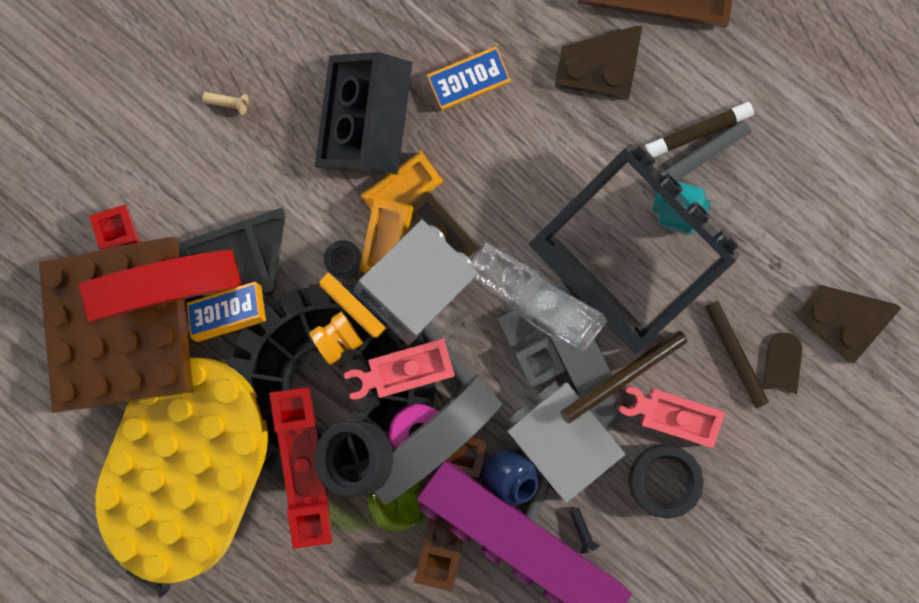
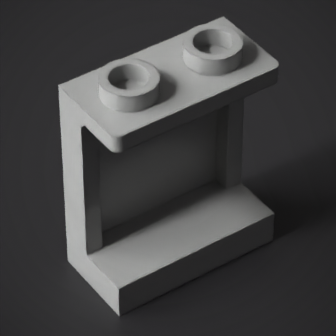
M421 220L358 281L352 293L409 346L423 329L472 282L478 272L473 268V263L465 254L456 252L446 243L443 233L438 228L428 225Z
M554 381L537 395L541 401L529 410L525 405L508 419L512 425L506 430L565 503H567L626 454L590 410L570 424L563 420L560 411L579 399V396L567 382L559 386Z

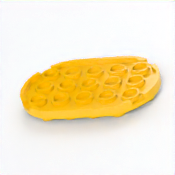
M190 358L193 383L192 393L128 402L98 480L95 496L96 517L100 533L107 548L124 568L134 575L151 582L177 583L205 573L218 563L234 538L265 460L268 431L266 420H262L256 401L258 396L241 374L228 365L216 360Z

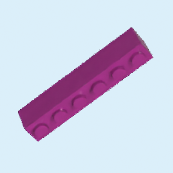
M447 459L425 477L414 493L417 500L420 501L418 509L435 521L439 516L446 519L452 524L449 530L467 543L471 538L483 545L480 550L481 553L496 564H500L502 559L514 567L511 573L526 585L530 586L533 581L545 589L542 595L552 603H626L633 594L623 583L518 509L494 496L481 483Z

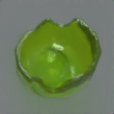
M421 480L386 505L374 493L367 495L368 511L377 526L390 532H401L420 524L424 520L426 514L418 509L420 501L417 500L414 494L422 483Z

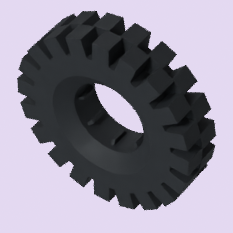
M311 284L309 287L302 289L295 288L280 295L279 299L272 304H266L264 306L266 321L242 329L234 343L237 345L234 355L229 356L227 364L248 381L258 396L256 401L262 420H266L268 431L267 451L263 466L269 470V475L284 484L279 441L274 428L269 393L291 389V379L297 364L303 366L304 362L301 359L312 350L317 349L309 335L310 331L318 326H327L331 323L332 317L342 311L363 342L356 349L348 350L355 353L352 359L357 360L359 357L369 372L371 368L368 360L425 344L420 334L408 346L353 294L387 327L378 338H373L319 286L320 284ZM342 284L351 293L356 287L352 285ZM435 382L379 398L377 389L374 387L372 388L371 399L365 412L362 409L357 412L361 415L357 421L376 425L386 434L390 442V424L401 409L413 404H423L433 408ZM424 423L414 424L410 428L408 436L414 433ZM317 426L320 439L327 429ZM348 436L340 447L338 457L340 469L344 477L350 482H360L362 478L359 474L369 466L368 449L359 436Z

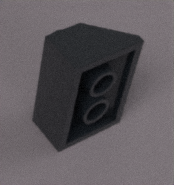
M381 52L329 56L315 167L371 175H398L413 62Z

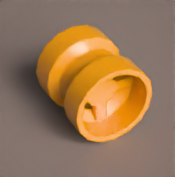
M342 311L333 316L331 323L327 326H318L309 332L316 347L329 365L339 360L341 353L345 350H354L363 344L358 333Z

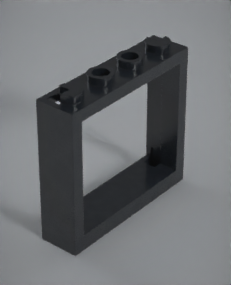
M629 144L528 245L637 354L737 261L740 253L736 250L738 244L734 238L723 229L718 232L708 222L711 218L708 212L695 201L691 204L681 194L683 188L678 181L668 173L663 176L653 166L655 159L642 146L635 148L632 144ZM627 163L720 255L718 259L645 327L554 236Z

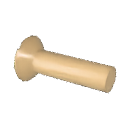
M204 92L202 102L237 109L240 115L243 116L247 111L249 99L247 94L236 98Z

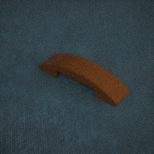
M471 437L447 460L478 481L487 441ZM441 516L436 521L429 518L414 583L452 592L463 540L449 530L452 524Z

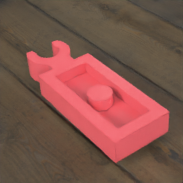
M444 338L368 360L371 368L370 372L365 373L362 370L354 369L344 374L345 379L358 377L363 384L360 391L349 394L350 399L363 398L374 387H376L378 396L381 398L455 376Z
M625 385L623 387V391L634 395L635 401L630 407L617 405L616 409L622 414L635 416L642 413L639 424L710 448L714 447L725 415L724 411L652 387L648 397H644V394L634 386Z

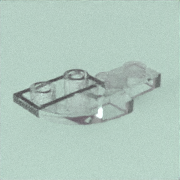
M486 242L480 246L481 248L470 259L473 263V268L478 272L472 280L474 283L511 311H514L524 320L557 341L563 339L578 349L585 351L607 323L604 314L546 282L539 272Z

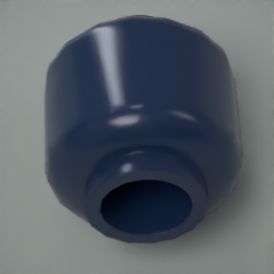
M512 449L500 450L493 454L486 461L483 468V486L510 506L529 501L535 495L539 485L538 469L534 463Z

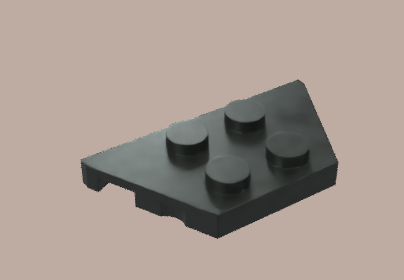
M282 207L179 242L180 257L232 250L242 286L257 282L262 287L263 295L275 292L286 218L285 210ZM202 294L194 297H189L186 299L188 300V302H191L207 296H203Z

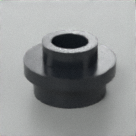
M339 240L329 245L326 249L324 264L328 272L333 276L348 278L359 270L362 255L359 248L352 242ZM342 252L348 253L350 256L349 264L344 267L339 266L336 262L338 254Z

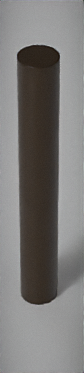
M717 300L705 306L755 409L769 403V400L719 301Z

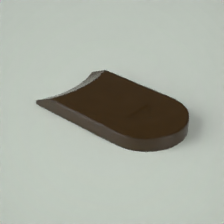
M779 333L770 340L764 376V390L782 388L797 394L802 344L795 335Z

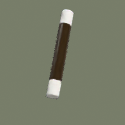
M748 101L646 144L644 148L653 158L753 116V107Z

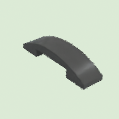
M563 280L529 297L579 397H582L612 376L589 327ZM619 390L590 409L604 428L629 417L616 409L617 405L627 407Z
M478 374L448 399L450 401L392 450L394 461L391 475L384 486L374 492L384 505L406 492L448 459L501 407L502 403ZM368 467L359 474L362 479L367 473Z

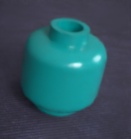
M678 181L683 188L681 194L691 204L695 201L708 212L711 200L706 199L704 189ZM657 192L652 212L659 213V226L684 235L694 234L695 230Z

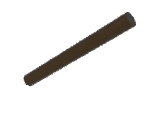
M680 330L561 410L560 414L563 420L570 424L688 342L685 334Z

